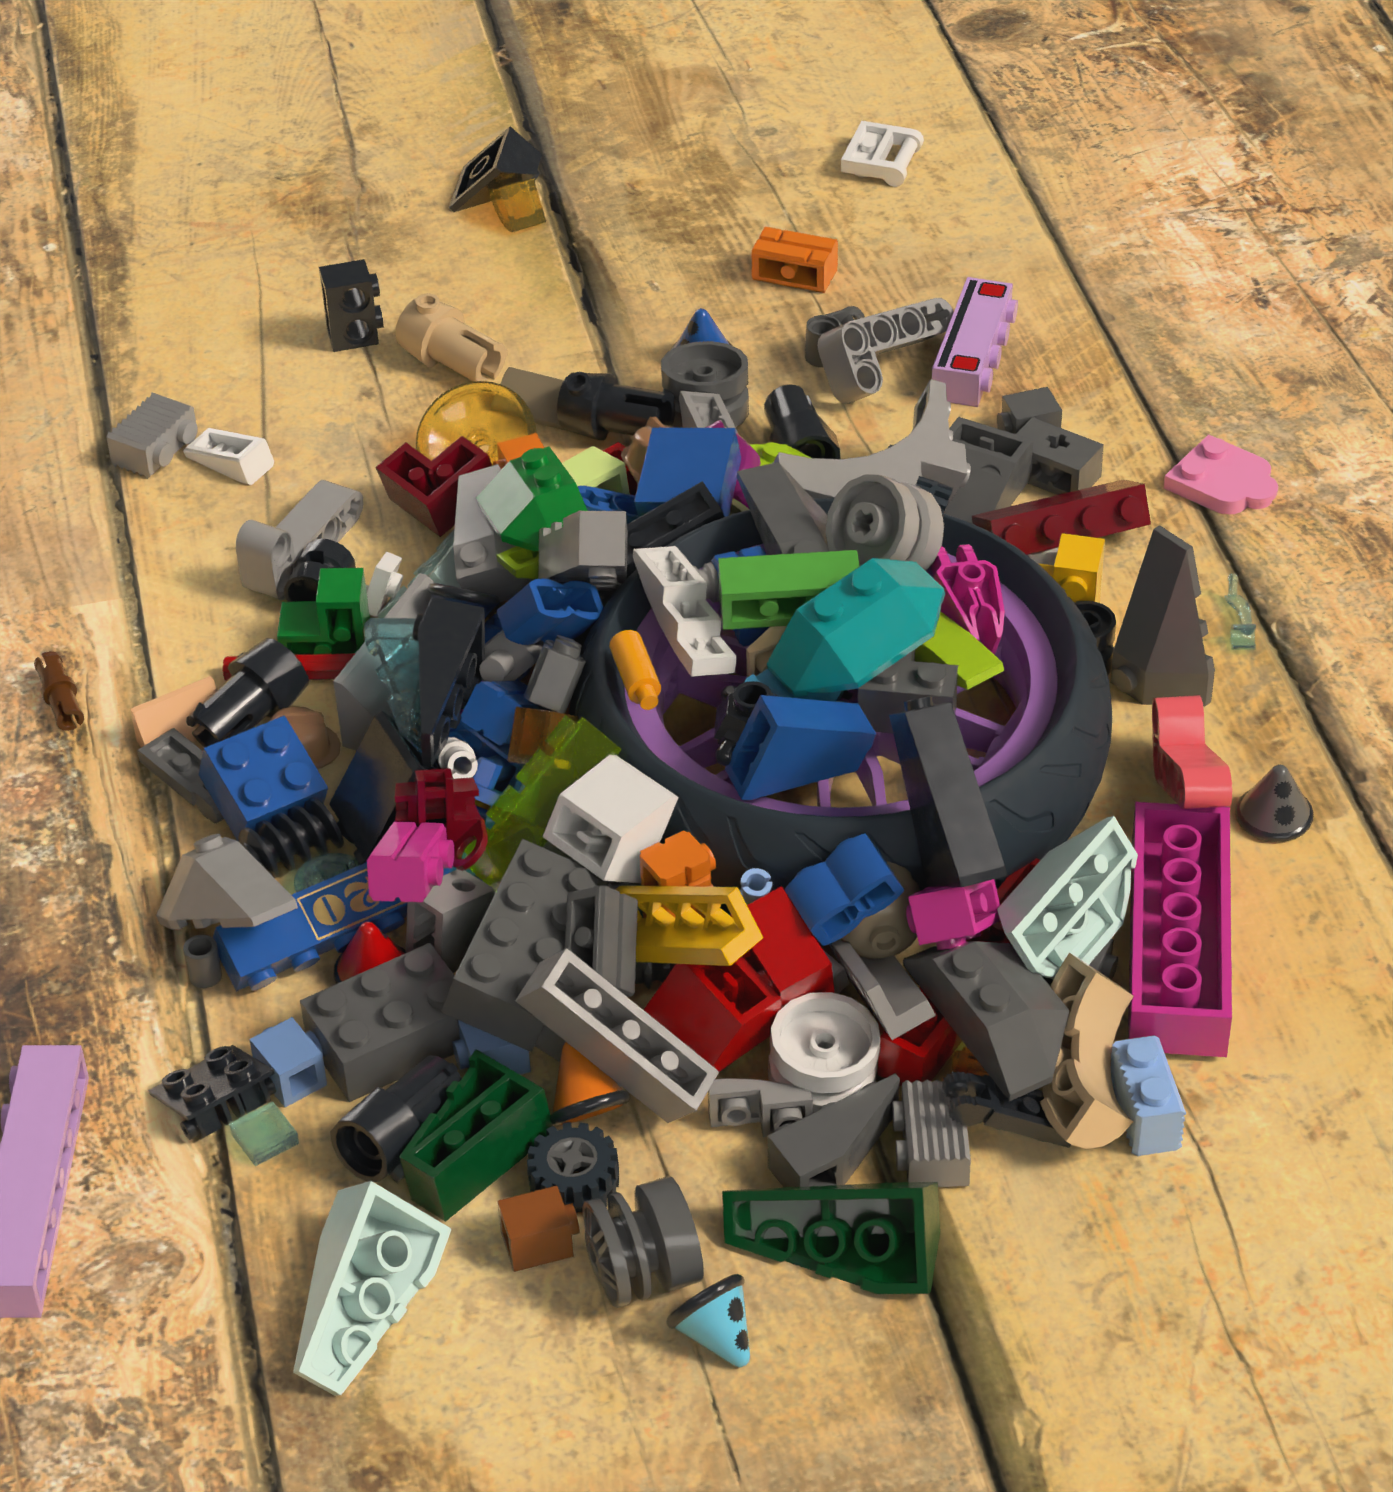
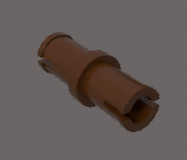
M52 651L44 652L42 657L46 667L44 668L43 662L39 657L34 662L35 670L38 672L42 682L41 695L46 704L51 706L58 728L65 731L74 730L77 727L72 714H74L79 725L84 721V714L76 699V684L71 677L67 676L59 653Z

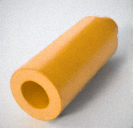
M633 630L621 631L611 639L609 644L610 651L629 699L633 703L640 704L642 709L651 710L658 705L657 697L661 692V684L641 635Z

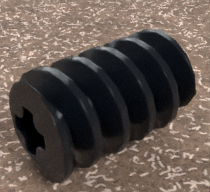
M315 798L305 801L304 808L296 805L289 808L287 815L280 812L272 817L271 823L266 820L256 823L255 831L247 827L241 830L238 836L239 843L274 878L279 877L278 862H282L289 871L295 869L294 855L298 854L302 861L307 864L312 862L311 847H314L321 856H325L328 854L326 840L330 839L338 849L344 845L342 833L335 818L326 806Z

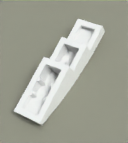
M676 546L633 549V559L658 623L673 651L690 676L735 673L737 656L720 637L722 619L706 601L707 582Z

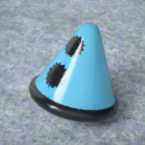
M733 1274L699 1292L668 1316L667 1326L677 1329L736 1367L746 1366L750 1360V1348L743 1292L744 1277L739 1274Z

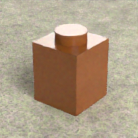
M558 1186L497 1201L501 1235L514 1272L574 1257L572 1235L580 1233L578 1218L572 1203L564 1205Z

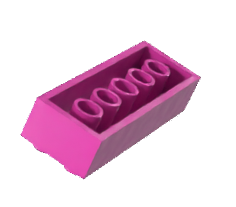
M1135 802L1132 846L1137 852L1138 857L1135 869H1131L1129 993L1134 997L1128 1005V1039L1155 1035L1160 1039L1164 1053L1227 1057L1232 1023L1230 807L1181 809L1177 804Z

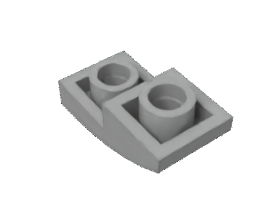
M715 1079L708 1090L711 1127L739 1126L760 1122L762 1135L767 1137L781 1126L794 1123L813 1114L812 1094L795 1086L772 1081Z

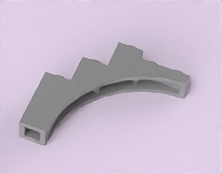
M930 379L914 407L912 432L891 448L868 456L848 459L807 458L779 452L773 462H779L813 499L835 498L836 494L850 480L863 474H877L893 478L898 482H906L916 485L919 476L953 487L949 502H951L959 487L963 488L967 484L971 471L970 464L966 462L965 444L952 441L953 431L949 430L948 422L951 403L947 401L946 383Z

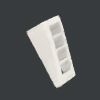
M212 428L205 430L183 450L187 458L238 482L249 485L255 483L274 465V459L265 439Z

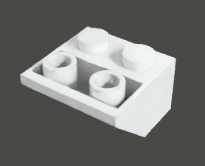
M609 755L560 793L543 838L603 881L641 883L640 851L661 841L679 797L617 755Z

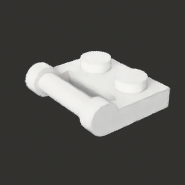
M861 121L841 159V172L855 174L859 177L881 178L888 185L898 187L903 184L907 176L906 168L913 154L920 150L924 142L923 135L918 130ZM893 144L901 145L894 162L885 160Z

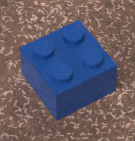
M285 715L203 749L198 775L238 842L241 830L248 827L255 831L256 823L266 820L271 823L274 815L280 812L287 815L289 808L296 805L304 808L305 801L311 798L318 799L323 804L325 802L328 786Z

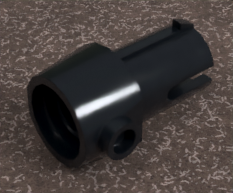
M575 372L570 373L561 385L557 402V418L562 429L596 440H606L609 432L634 436L638 429L646 426L650 417H657L663 425L673 426L675 396L665 388L661 392L619 385L614 374Z
M792 384L783 385L773 390L767 396L764 403V413L772 429L769 442L786 444L811 458L841 459L836 434L817 414L809 395H805L800 386Z
M266 638L247 652L241 653L228 666L232 677L203 703L199 702L196 709L186 718V723L190 727L200 724L192 732V735L204 748L254 728L266 716L272 718L279 710L291 707L309 684L308 675L302 663L283 644L274 639Z
M427 1056L386 1090L382 1088L373 1090L340 1119L330 1131L335 1153L345 1168L366 1182H379L389 1175L396 1183L405 1178L399 1156L429 1114H437L448 1099L446 1090L453 1081L460 1082L462 1077L457 1072L458 1068L453 1063L450 1064L438 1056Z

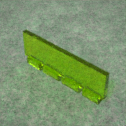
M565 715L545 740L555 749L552 755L549 756L538 748L515 776L516 779L526 786L520 793L509 784L485 813L496 824L491 829L486 826L488 834L486 849L479 860L469 869L483 882L491 886L494 892L497 891L522 839L540 847H543L548 841L543 838V834L560 793L606 757L618 755L622 750L585 718L582 717L576 724ZM476 840L471 842L464 852L467 855L474 849Z

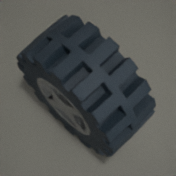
M571 1122L562 1123L563 1129L557 1130L555 1126L546 1129L547 1137L539 1134L534 1139V1147L530 1146L528 1150L527 1172L530 1192L558 1186L564 1205L572 1203L576 1213H583L584 1201L594 1198L601 1199L607 1207L609 1194L616 1192V1187H619L618 1154L611 1137H604L603 1130L598 1127L590 1131L588 1123L582 1122L579 1123L578 1128H572Z

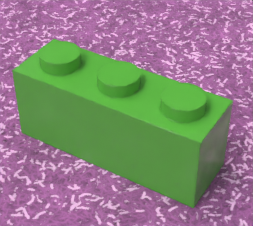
M857 550L718 558L719 596L723 630L787 626L796 609L860 567Z

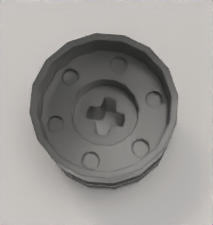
M671 1176L636 1185L634 1191L635 1211L633 1212L619 1192L609 1194L607 1199L608 1210L599 1198L584 1201L583 1219L588 1256L598 1281L601 1282L608 1299L616 1308L630 1304L632 1299L631 1288L638 1299L645 1300L650 1298L652 1292L651 1272L655 1273L663 1288L669 1292L699 1283L704 1277L703 1258L695 1224L679 1185Z

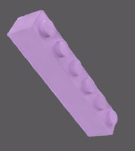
M22 1045L18 1066H12L10 1070L9 1088L11 1100L10 1104H3L1 1110V1130L3 1136L0 1143V1318H41L89 1080L81 1045Z

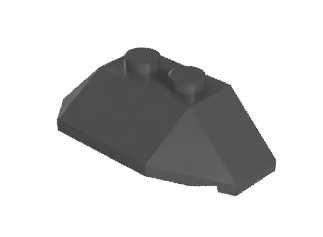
M966 941L958 947L937 950V945L903 959L905 969L1009 1101L1052 1083L1069 1009L1040 974L1032 973L1026 968L1011 943Z

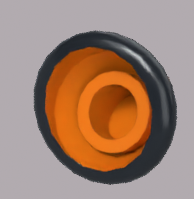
M564 1043L561 1052L553 1112L550 1116V1121L553 1125L559 1126L562 1123H573L619 1108L629 1102L631 1096L628 1091H624L616 1081L570 1044Z

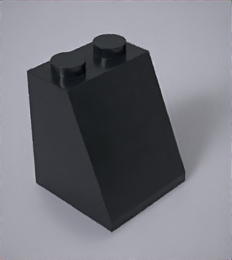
M382 710L374 716L329 803L339 819L337 824L342 835L349 842L355 844L357 849L353 854L361 865L367 862L368 857L393 822H395L396 783L415 782V771L441 769L438 758L432 767L422 766L421 739ZM444 818L426 820V823L444 824Z

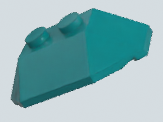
M871 558L796 609L766 663L767 668L794 697L808 696V692L829 693L857 689L934 636L940 616L941 604L945 597L944 588L917 562Z

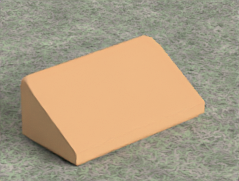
M211 676L131 708L136 741L141 748L173 728L189 741H196L192 732L200 724L190 727L186 723V718L196 709L199 702L203 703L217 690Z

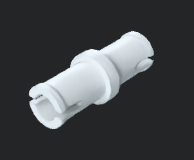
M448 737L446 745L437 757L440 768H451L452 776L455 779L473 777L478 767L474 750L468 743L455 737Z

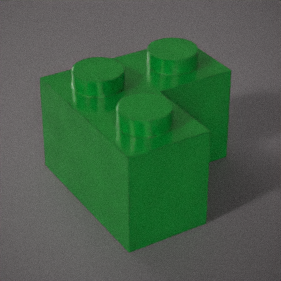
M320 568L316 601L282 602L277 641L288 648L293 654L356 653L372 634L364 568Z

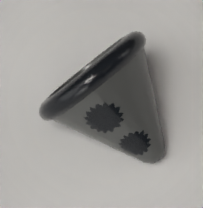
M1281 764L1274 766L1252 789L1245 792L1239 798L1235 807V815L1240 826L1250 835L1270 842H1286L1304 835L1310 829L1314 818L1311 803L1302 794L1288 768Z

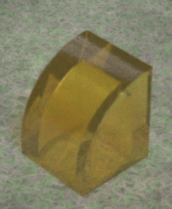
M534 179L519 181L489 191L495 211L501 223L508 231L515 232L546 222Z

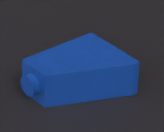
M760 695L732 752L731 762L725 767V770L741 800H753L858 771L865 755L873 745L876 732L858 703Z

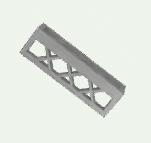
M837 940L829 944L838 963L845 968L848 979L891 1040L936 1016L927 998L894 955L884 959H867L858 956L849 942Z

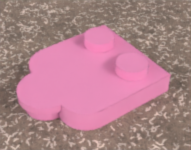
M1211 435L1206 436L1164 478V489L1221 514H1237L1247 507L1252 509L1268 507L1277 496L1278 484L1275 479L1270 477L1271 466L1267 460Z

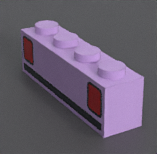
M967 277L932 368V379L946 383L947 401L950 403L978 407L983 392H990L993 380L992 368L998 369L1002 352L1001 345H1007L1010 323H1014L1017 316L1018 300L1012 299V283Z

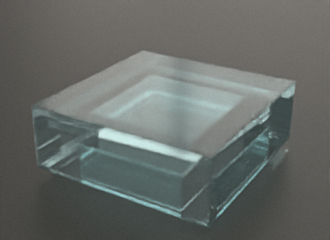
M273 1101L229 1123L231 1135L255 1167L299 1144L297 1131Z

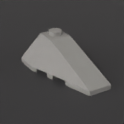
M497 464L459 475L453 550L456 580L461 588L495 595L502 602L511 599L535 579L516 578L498 563L496 554L515 546L502 542L477 504L476 497L501 471Z
M213 834L194 843L195 850L182 855L156 916L159 924L170 929H181L187 926L186 920H192L196 929L206 928L215 923H221L222 928L255 927L297 909L298 906L295 898L238 841L227 837L221 838L220 834Z

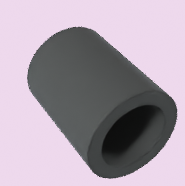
M196 935L189 938L184 944L183 951L190 983L198 988H209L216 985L222 978V969L215 939L208 935Z

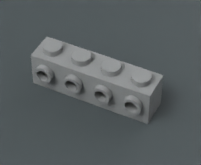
M567 948L541 961L515 1000L667 1123L697 1111L719 1073L717 1069Z

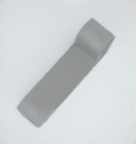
M933 298L849 321L823 333L818 339V352L834 397L844 404H850L878 392L882 387L883 377L876 355L920 343L946 332L954 313L951 305L942 298Z
M321 480L276 527L254 520H247L240 528L236 538V554L242 586L279 600H285L284 587L306 545L312 540L321 538L339 542L354 526L363 509L362 493L326 480Z

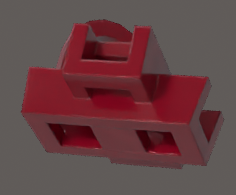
M451 768L415 771V782L396 783L395 822H415L417 827H419L421 823H426V820L444 818L443 825L446 828L447 840H452L454 843L453 867L457 870L463 871L473 866L482 856L488 843L485 820L480 816L475 805V796H479V789L473 777L453 779ZM476 840V845L472 852L462 859L467 846Z

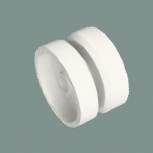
M832 992L808 993L790 1000L777 1012L771 1027V1052L768 1062L769 1081L795 1086L811 1092L813 1113L828 1103H836L860 1091L867 1084L876 1082L877 1060L881 1042L877 1021L868 1008L853 998Z

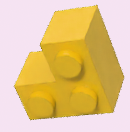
M1062 533L1054 565H1039L1065 590L1067 596L1073 602L1094 601L1100 603L1105 539Z

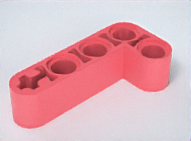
M1201 696L1153 698V767L1157 783L1181 809L1230 806L1232 803L1230 769L1205 744L1204 709Z

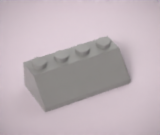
M420 573L333 681L343 747L357 751L374 716L381 710L406 729L415 728L421 720L418 641L413 640L412 634L417 615L425 613L431 600L428 586L434 582L428 575Z

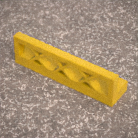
M619 886L615 889L620 892L619 894H626L637 899L638 907L647 914L646 918H642L637 908L636 962L731 966L763 939L738 887ZM663 904L665 907H667L676 915V917H673L669 912L662 908L661 905ZM691 904L705 915V919L690 907ZM721 904H726L732 917L720 908Z

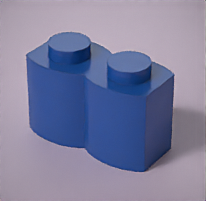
M535 579L501 606L497 613L508 640L517 644L531 645L540 640L543 642L545 640L555 641L557 635L575 641L593 626L604 607L597 588L587 582L569 581L562 585L550 579Z
M865 833L842 841L825 862L799 871L785 888V891L811 933L825 946L846 936L860 924L863 918L885 909L903 893L904 888L877 847Z

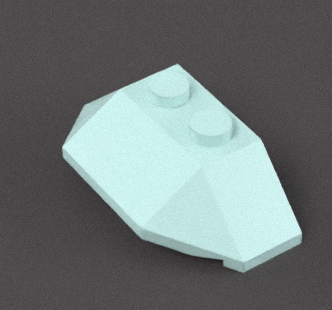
M1114 816L1103 819L1050 850L998 907L997 911L1007 938L1026 968L1032 973H1038L1042 977L1054 980L1068 953L1073 954L1089 965L1123 925L1131 890V869H1135L1138 854Z

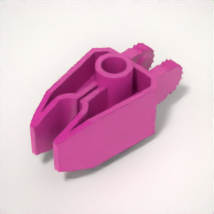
M970 544L958 546L956 552L957 562L951 563L947 551L941 547L934 563L931 565L934 580L945 591L940 611L972 634L978 641L980 639L982 644L995 655L1003 632L1005 613L997 567L986 560L978 561Z

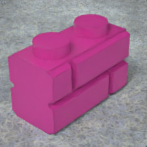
M393 822L367 859L369 896H371L373 901H395L399 897L401 902H423L433 886L441 885L444 869L452 868L454 862V843L452 840H447L446 828L443 823H421L417 827L415 822Z

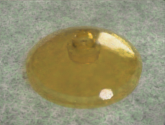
M488 381L463 383L442 393L427 408L418 426L416 450L432 461L460 436H464L479 448L484 445L489 446L486 453L489 455L493 465V462L498 460L497 443L537 433L536 424L525 401L510 388Z

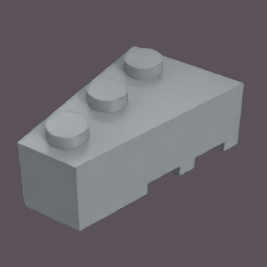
M578 511L563 518V527L562 522H554L551 524V529H539L538 579H550L556 582L583 581L595 586L598 591L617 590V583H623L627 579L628 530L626 511Z

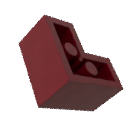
M460 436L432 461L405 442L375 468L389 499L441 537L455 525L459 475L493 465L485 451L464 436Z

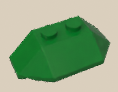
M549 446L543 449H530L524 452L521 457L509 461L476 497L478 506L502 542L530 551H539V529H551V524L554 522H562L563 527V518L578 511H588L576 482Z

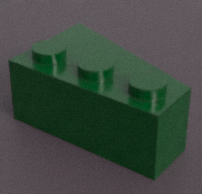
M477 1049L468 1059L470 1068L460 1082L453 1081L446 1090L448 1099L437 1114H429L399 1156L411 1200L445 1222L528 1155L530 1146L534 1147V1139L539 1134L547 1137L546 1129L553 1126L550 1121L551 1115L544 1088Z

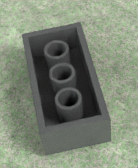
M522 839L453 978L441 1012L532 1052L545 1024L515 1000L538 964L565 949L566 920L568 918L566 914L567 894L595 886H608L609 881H603L579 863Z

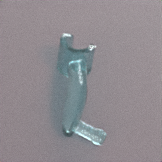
M1229 574L1228 595H1224L1227 603L1237 611L1240 619V624L1231 625V649L1256 650V624H1252L1250 604L1241 595H1237V574Z

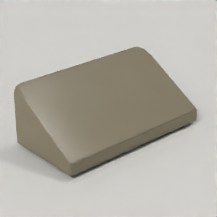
M508 367L494 399L492 412L564 430L559 425L557 418L558 396L564 380Z

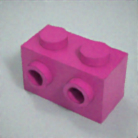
M994 879L965 887H927L908 897L910 904L907 906L906 914L910 930L913 933H917L919 945L936 942L937 950L958 947L968 939L981 936V931L1001 921L997 911L1000 902Z

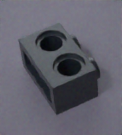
M365 259L319 267L326 328L333 352L378 345L377 329L384 328L380 305H374V297L380 296L376 273L369 274Z

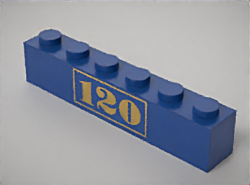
M476 840L467 846L462 859L472 852L476 845ZM487 848L479 860L469 869L465 870L483 882L490 879L495 869L494 861ZM366 862L292 894L296 900L297 909L255 927L222 928L219 925L215 927L213 938L217 943L219 958L236 992L248 986L254 991L271 984L277 979L276 974L293 967L295 972L311 967L320 960L319 955L333 949H336L338 953H342L347 948L360 925L365 922L374 923L385 934L399 928L405 923L404 918L407 917L408 902H401L399 897L395 901H373L371 896H369ZM453 866L452 868H445L443 871V875H446L457 869Z

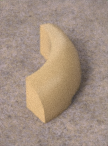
M1068 953L1050 987L1069 1009V1015L1053 1081L1042 1087L1044 1099L1040 1101V1104L1048 1121L1066 1142L1084 1149H1092L1105 1146L1119 1138L1133 1123L1120 1107L1113 1090L1111 1052L1120 1021L1134 996L1087 963Z

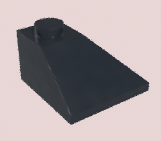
M511 126L508 127L463 166L449 208L453 212L461 211L513 195L522 186L528 188L540 174L538 167L542 153Z

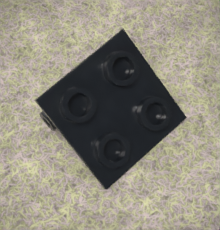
M234 1045L222 1046L207 1053L204 1057L205 1060L189 1069H179L167 1074L162 1079L161 1084L148 1091L151 1096L186 1119L180 1125L189 1140L195 1137L201 1140L222 1128L220 1120L225 1125L232 1123V1117L225 1102L226 1100L230 1109L238 1118L245 1116V1112L249 1113L270 1102V1096L276 1093V1087L270 1078L271 1075L275 1074L274 1070Z

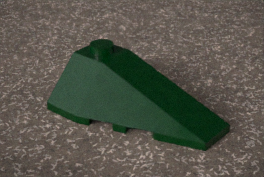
M938 1182L870 1183L722 1191L725 1244L779 1262L786 1261L813 1270L815 1274L830 1279L837 1278L861 1286L860 1289L875 1294H929L931 1292L940 1239Z

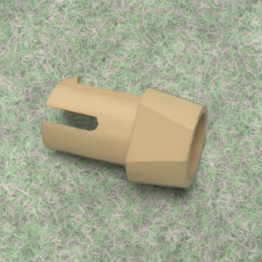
M421 294L412 300L401 313L396 325L395 337L397 343L425 366L432 368L437 363H441L480 386L488 385V379L482 376L481 373L495 380L501 372L508 355V350L503 343H499L466 325L464 315L458 308L440 302L439 298L434 294Z

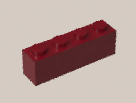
M1124 479L971 516L974 525L994 533L1020 549L1026 555L1059 547L1062 533L1098 538L1151 525L1145 483Z

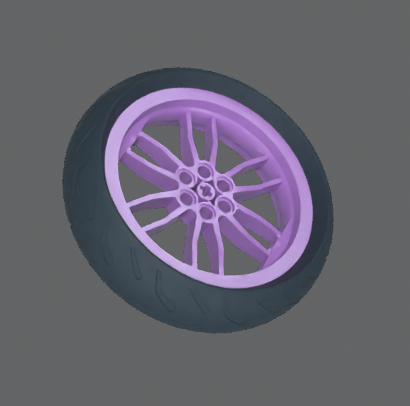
M815 498L814 501L828 515L834 498ZM750 510L735 513L705 524L666 546H676L691 565L696 566L699 570L703 569L705 563H710L715 555L734 551L736 554H739L742 549L761 546L767 555ZM944 514V532L941 547L947 551L951 563L957 562L956 552L958 546L970 544L978 561L986 560L995 565L998 571L1005 610L1003 632L995 656L1003 662L1004 671L993 677L1007 692L1016 710L1006 726L956 708L955 712L966 748L986 753L985 758L980 756L977 759L970 755L969 758L1007 872V876L994 879L996 889L998 890L1009 875L1030 864L1036 858L1041 860L1050 850L1066 842L1083 819L1101 782L1111 744L1113 718L1109 679L1102 655L1096 646L1097 640L1086 619L1072 599L1067 596L1065 590L1038 563L1014 545L970 522ZM930 566L926 572L934 579ZM636 569L612 594L598 620L590 628L581 648L580 654L584 657L586 663L570 701L569 715L572 750L580 778L609 755H617L679 797L660 843L664 844L666 838L683 830L690 832L700 844L705 843L712 851L716 861V868L711 871V883L714 887H738L740 890L742 875L747 870L759 868L765 870L771 876L769 882L772 881L770 892L781 886L785 891V888L799 871L825 862L842 841L866 833L886 862L905 867L912 874V878L918 883L920 891L927 888L909 801L903 800L889 804L886 802L883 771L877 756H883L900 764L894 734L876 732L871 749L865 755L858 771H855L872 806L831 807L830 793L834 777L817 782V806L788 803L768 797L741 800L726 770L714 775L705 769L718 763L715 759V751L719 747L718 741L714 738L715 727L681 746L677 745L665 729L663 715L679 693L717 708L722 702L721 691L726 686L733 685L738 687L745 682L747 678L746 649L749 646L743 647L739 644L733 629L723 630L721 622L720 637L737 656L735 673L738 675L717 674L691 677L673 651L660 627ZM706 599L722 619L720 602L713 603L710 599ZM633 630L641 635L661 684V692L657 697L658 705L651 710H644L640 704L633 703L629 699L610 651L609 644L611 639L621 631ZM957 686V694L966 690ZM858 688L845 690L840 701L858 703ZM721 904L720 908L727 914H731L726 904Z

